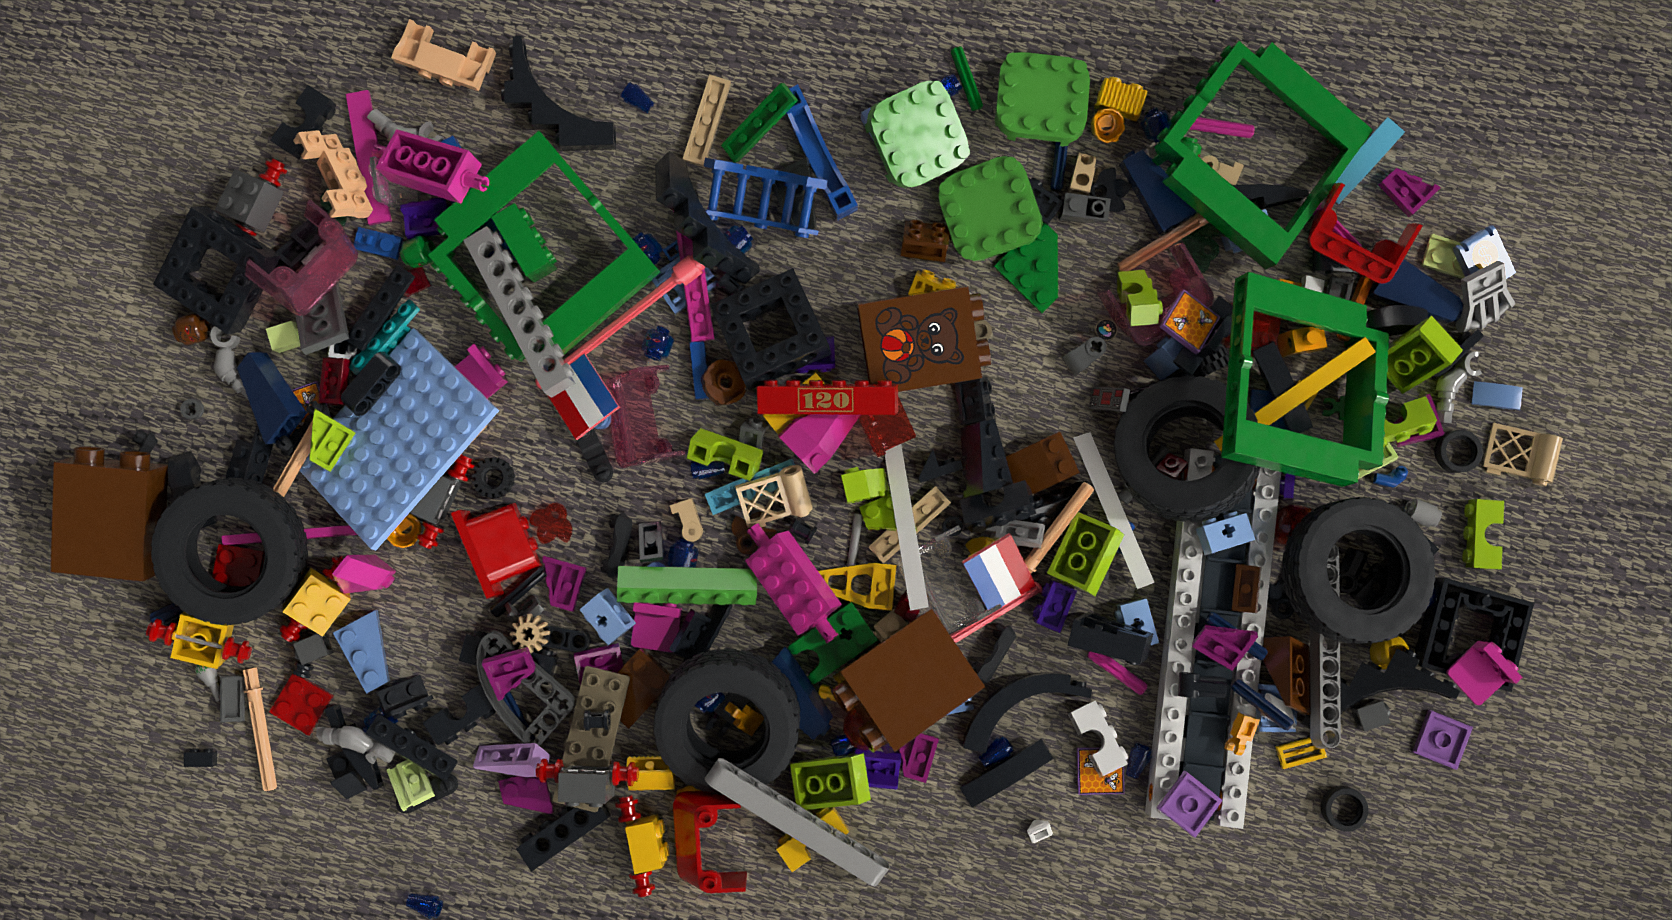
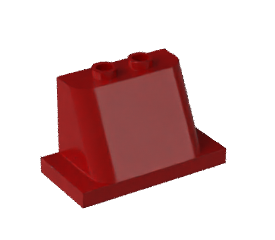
M516 503L474 518L468 510H457L451 513L486 599L504 594L500 583L542 565L536 552L539 549L534 537L529 536L527 531L530 528L528 520L525 516L521 517Z

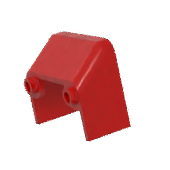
M1335 183L1313 217L1308 237L1309 246L1316 252L1376 283L1383 284L1389 282L1394 277L1423 225L1408 223L1397 243L1383 239L1375 244L1372 251H1369L1332 231L1337 223V215L1332 210V207L1345 186L1343 183Z
M683 791L675 796L673 802L677 873L679 877L706 893L746 892L747 871L717 872L712 869L702 870L699 828L711 827L716 823L718 809L741 808V805L723 794L716 795L703 791Z

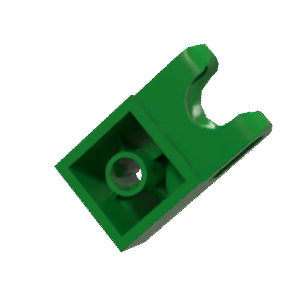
M849 602L827 618L833 629L838 633L835 639L826 644L821 634L814 627L788 647V650L793 655L806 649L813 650L818 654L819 664L810 672L808 678L812 684H816L878 640L852 602ZM842 628L852 630L850 639L847 640V638L839 636L842 634L840 631Z

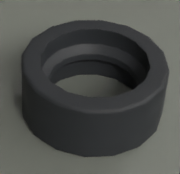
M1466 430L1449 431L1437 440L1434 448L1435 459L1445 471L1451 473L1468 472L1476 468L1481 462L1483 455L1482 444L1479 438L1472 432ZM1454 438L1465 440L1471 448L1469 460L1462 465L1450 462L1446 454L1447 444Z
M1347 786L1333 787L1325 793L1321 801L1322 816L1335 829L1343 832L1359 829L1367 820L1369 814L1368 803L1365 797L1353 788ZM1340 795L1351 796L1357 804L1356 816L1348 822L1338 821L1331 812L1333 801Z

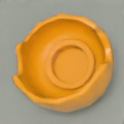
M1113 108L1100 109L1091 120L1092 134L1103 143L1118 141L1121 134L1125 131L1123 116L1118 110ZM1104 127H1111L1109 130L1102 129Z
M409 513L388 536L387 540L393 546L399 548L414 545L418 540L416 538L417 534H421L422 531L420 521L415 515ZM412 526V529L409 533H402L407 528Z

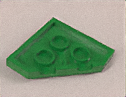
M1044 223L1040 234L1034 242L1010 250L994 266L1041 314L1058 298V234L1049 225L1046 226Z

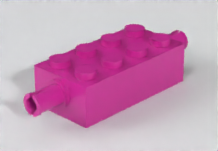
M396 129L387 147L376 144L374 148L380 149V151L372 149L373 158L380 159L376 169L390 182L461 204L470 187L483 192L487 188L481 186V184L489 186V179L487 177L477 175L482 164L469 150Z
M759 523L753 525L751 529L747 530V533L754 540L758 548L745 562L796 634H803L816 627L826 644L835 639L838 633L833 629L827 618L828 615L842 605L789 531L777 533L769 539Z

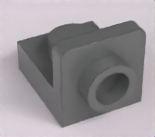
M756 417L747 418L741 425L739 442L762 450L764 433L768 429L769 423Z

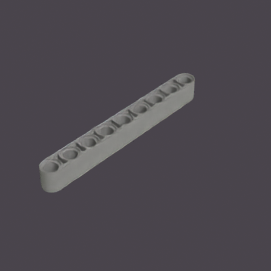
M1334 544L1328 557L1327 573L1331 587L1339 597V549ZM1310 628V738L1316 748H1335L1341 739L1340 642L1324 637L1322 633L1318 634ZM1323 639L1327 642V649L1323 647ZM1323 662L1327 665V672L1323 670ZM1323 686L1327 688V696L1323 693ZM1324 709H1325V710L1327 711V713H1328V718H1327V719H1325L1324 716H1323V710H1324ZM1324 732H1325V733L1327 734V736H1328V742H1327V743H1325L1324 740H1323V734H1324Z
M718 758L706 775L705 781L712 788L869 885L877 886L890 869L889 863L884 858L727 760Z

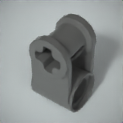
M1092 337L1067 353L1062 359L1074 376H1076L1105 353L1106 343L1100 337ZM1091 343L1094 345L1099 344L1098 352L1090 350L1092 347Z

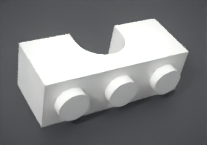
M1093 701L1068 714L1078 735L1091 731L1096 733L1101 739L1100 750L1089 756L1099 777H1103L1128 764L1126 761L1128 755L1122 746H1118L1115 740L1117 738L1116 731L1112 725L1108 726L1104 718L1107 715L1101 704L1098 705L1096 701Z

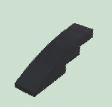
M1269 184L1233 185L1251 202L1258 201L1260 209L1301 201L1309 196V191L1288 186Z
M325 206L320 208L291 233V239L276 251L281 257L268 280V283L276 290L303 265L302 259L315 246L318 247L341 223L337 217L330 218V211Z
M1274 341L1252 350L1265 386L1271 393L1273 400L1295 385ZM1303 402L1282 416L1288 431L1302 433L1313 427Z
M340 704L325 709L331 728L338 729L346 726ZM353 723V724H350V725H347V726L356 727V724ZM342 748L356 771L373 790L384 786L377 760L374 764H371L365 757L366 751L362 754L349 748Z
M1039 739L1004 758L1002 762L982 772L980 776L968 781L960 789L973 808L1051 761L1053 756L1043 740Z

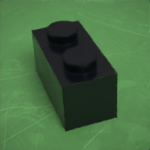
M191 748L189 751L184 752V767H213L217 765V751H213V748H205L204 751H199V748Z

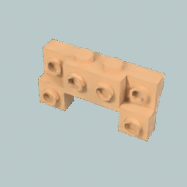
M409 19L404 34L393 51L391 57L393 61L416 69L418 75L425 79L431 80V77L439 79L441 84L452 87V85L464 86L479 92L485 74H489L496 55L495 50L490 47L489 49L480 47L476 42L472 41L467 57L457 52L431 44L430 40L434 32L433 29L427 25L426 27L417 25L413 20Z
M320 131L298 132L293 141L295 144L303 145L302 159L319 158L317 165L329 188L324 193L322 200L323 202L329 201L332 206V210L329 213L330 218L353 216L359 219L369 217L373 208L364 192L367 187L366 180L362 176L357 166V161L350 149L342 147L337 134L321 135Z

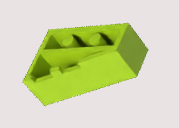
M859 467L846 469L845 474L841 475L847 504L890 494L884 468L859 471Z

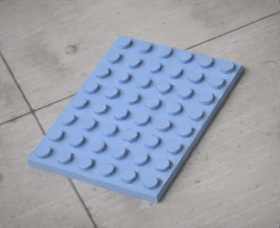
M414 328L389 355L401 366V373L365 415L356 416L348 407L344 406L333 418L356 433L331 472L310 461V454L300 469V472L358 536L370 549L375 551L499 412L463 374Z

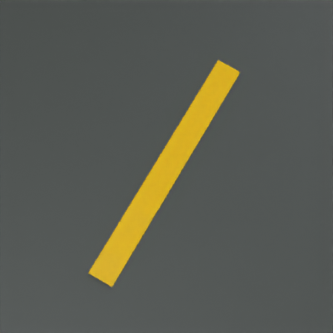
M1366 337L1362 338L1255 412L1258 423L1272 424L1376 351ZM1223 435L1214 441L1221 453Z

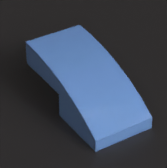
M1474 381L1472 405L1520 410L1523 387Z

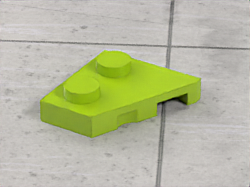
M315 409L313 413L309 460L331 472L356 432Z
M891 494L859 507L868 530H897Z

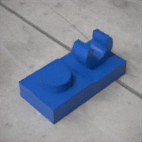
M358 227L353 249L398 260L403 238Z

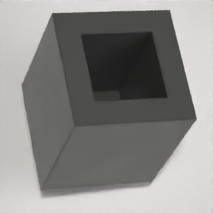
M326 633L323 637L315 634L293 644L295 647V658L298 662H301V665L309 664L334 653Z
M1374 699L1350 707L1357 729L1364 732L1391 723L1389 719L1391 715L1390 709L1382 700Z

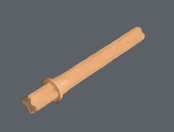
M313 420L273 487V491L278 492L283 497H285L310 454Z
M1083 482L1045 532L1041 549L1033 548L1027 558L1023 559L1030 574L1033 571H1037L1036 567L1094 492V488L1088 483Z
M255 667L243 670L246 688L244 693L247 694L262 788L264 791H270L277 788L261 694L263 687H260L258 670Z

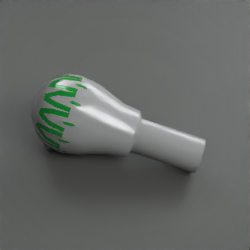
M196 664L195 674L207 687L209 686L216 702L219 701L220 686L218 684L217 669Z

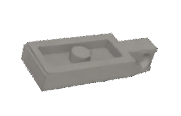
M1014 520L1004 526L988 528L981 532V536L989 537L996 541L1010 533L1016 545L1041 549L1045 525Z

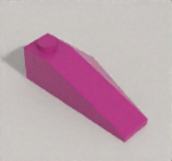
M809 414L803 418L800 416L793 420L778 437L815 474L831 459L860 415Z
M347 555L332 575L335 581L338 582L337 585L340 587V591L346 594L383 589V587L388 588L395 579L393 575L396 571L376 555Z

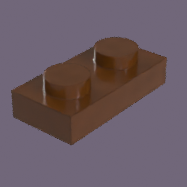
M1236 565L1232 611L1257 613L1262 567Z

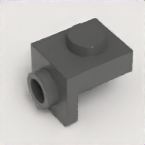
M534 594L518 609L509 602L505 604L508 612L506 616L512 623H519L518 617L520 616L526 619L527 614H532L534 620L536 616L541 615L542 611L545 610L541 601Z

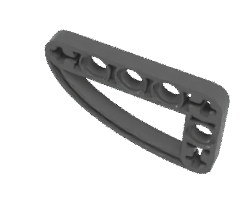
M491 631L481 640L476 656L477 671L482 688L499 717L523 743L541 745L575 705V698L572 693L534 661L536 666L535 676L533 678H524L521 682L547 704V707L527 728L515 716L503 699L498 701L482 666L483 659L488 658V655L492 657L500 655L498 651L504 645L507 648L501 654L519 649L501 632ZM497 638V645L492 647L490 639ZM542 682L551 684V693H544L541 690L540 685ZM556 691H559L560 693L552 700L551 697ZM566 698L568 700L567 706L561 707L559 705L561 700ZM545 714L554 716L555 723L553 725H547L544 722L543 716ZM539 727L543 729L536 739L532 740L530 738Z

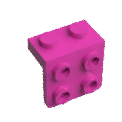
M473 344L467 349L470 355L458 363L455 368L488 399L508 383L504 377L506 373L498 363L493 364L489 359L492 356L484 346L480 348Z
M634 603L633 611L635 612L634 621L636 624L633 626L631 645L638 648L672 652L669 648L679 632L682 607H676L677 604L663 603V605Z
M1477 641L1446 671L1448 677L1458 685L1461 691L1475 705H1482L1505 682L1516 684L1523 678L1517 672L1519 670L1518 667L1501 655L1502 650L1495 643Z

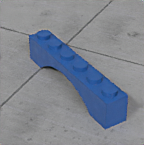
M797 84L789 89L798 101L785 116L805 156L809 158V165L815 177L827 180L826 189H822L838 221L856 212L858 204L837 168Z

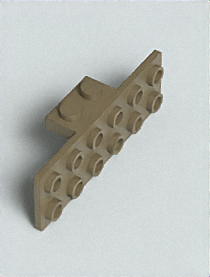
M591 666L585 667L575 711L571 714L569 726H571L569 735L566 736L563 748H565L563 767L566 768L569 765L609 767L630 676ZM606 709H610L611 727L609 730L591 728L590 731H585V710L604 712ZM557 783L553 796V802L565 805V802H558ZM579 803V806H572L591 812H597L599 807H589V803Z

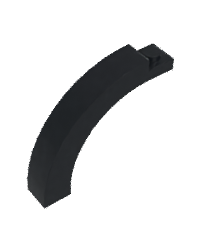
M1058 672L1035 673L1010 681L992 693L975 712L965 732L962 747L963 749L986 753L990 736L998 721L1010 708L1026 698L1042 693H1066L1091 698L1092 689L1086 687V682L1073 680V683L1070 684L1071 675Z

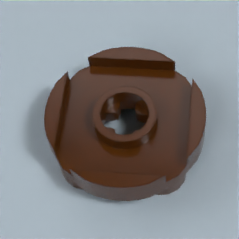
M717 360L710 364L701 376L704 393L718 406L731 405L745 395L746 385L734 361ZM721 377L729 380L727 383L728 388L720 384Z

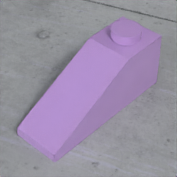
M536 743L479 746L473 767L475 769L522 777H536L537 763H541L542 759H547L549 762L550 754Z

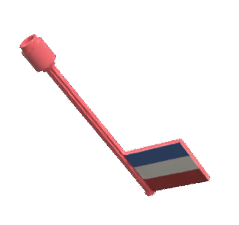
M693 255L686 256L673 266L672 270L674 272L670 278L563 360L564 363H568L574 372L572 378L576 384L552 398L548 397L576 440L580 439L620 408L590 362L587 354L677 284L683 283L686 286L703 273L702 270L706 267L695 261ZM536 379V380H535L536 386H537L539 389H542L541 386H540V384L538 383V381H537V379Z
M1010 533L962 561L988 612L950 634V636L957 643L1036 594H1041V585L1038 582H1034Z

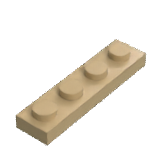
M709 74L685 149L684 161L704 167L705 157L708 158L731 81Z
M936 486L912 507L914 523L917 528L916 534L951 503ZM886 530L868 547L883 564L900 549L897 530Z

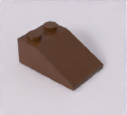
M1057 432L1006 456L1013 484L1025 480L1032 491V495L1080 473L1061 432Z
M1291 636L1264 638L1263 647L1268 651L1264 658V663L1285 705L1305 715H1311L1310 646Z
M640 648L618 672L619 674L630 676L620 719L628 729L661 695L662 689L671 675L644 648Z

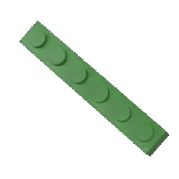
M618 566L617 602L756 605L757 577L751 569Z

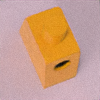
M1306 327L1276 335L1279 352L1282 357L1317 352L1327 348L1325 331L1318 328ZM1289 338H1290L1291 341H1292V347H1291V348H1290L1289 343H1288V339H1289Z

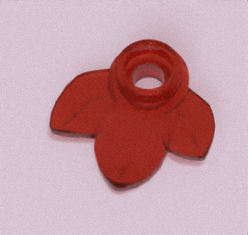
M554 502L549 504L546 509H537L532 513L529 523L538 527L537 537L541 544L550 543L556 537L563 542H569L573 528L567 519V510L562 504ZM552 511H556L559 517H553Z

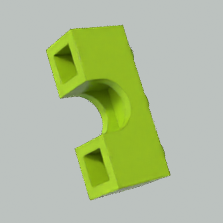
M1145 270L1117 272V294L1121 303L1127 302L1126 316L1130 326L1158 324L1159 315L1163 313L1162 301H1158L1157 290L1152 288V279L1148 278Z
M1426 396L1403 404L1400 410L1404 419L1402 423L1393 424L1385 419L1383 448L1389 442L1395 440L1403 442L1409 439L1411 435L1417 433L1424 435L1433 430L1432 428H1434L1437 419Z
M700 428L690 440L687 459L706 466L713 461L725 462L730 465L729 474L751 481L759 470L763 450Z
M1468 500V504L1465 505L1464 514L1468 517V524L1463 532L1464 539L1467 540V548L1463 551L1462 555L1463 562L1466 563V568L1502 570V547L1490 545L1485 539V530L1491 524H1503L1504 501Z

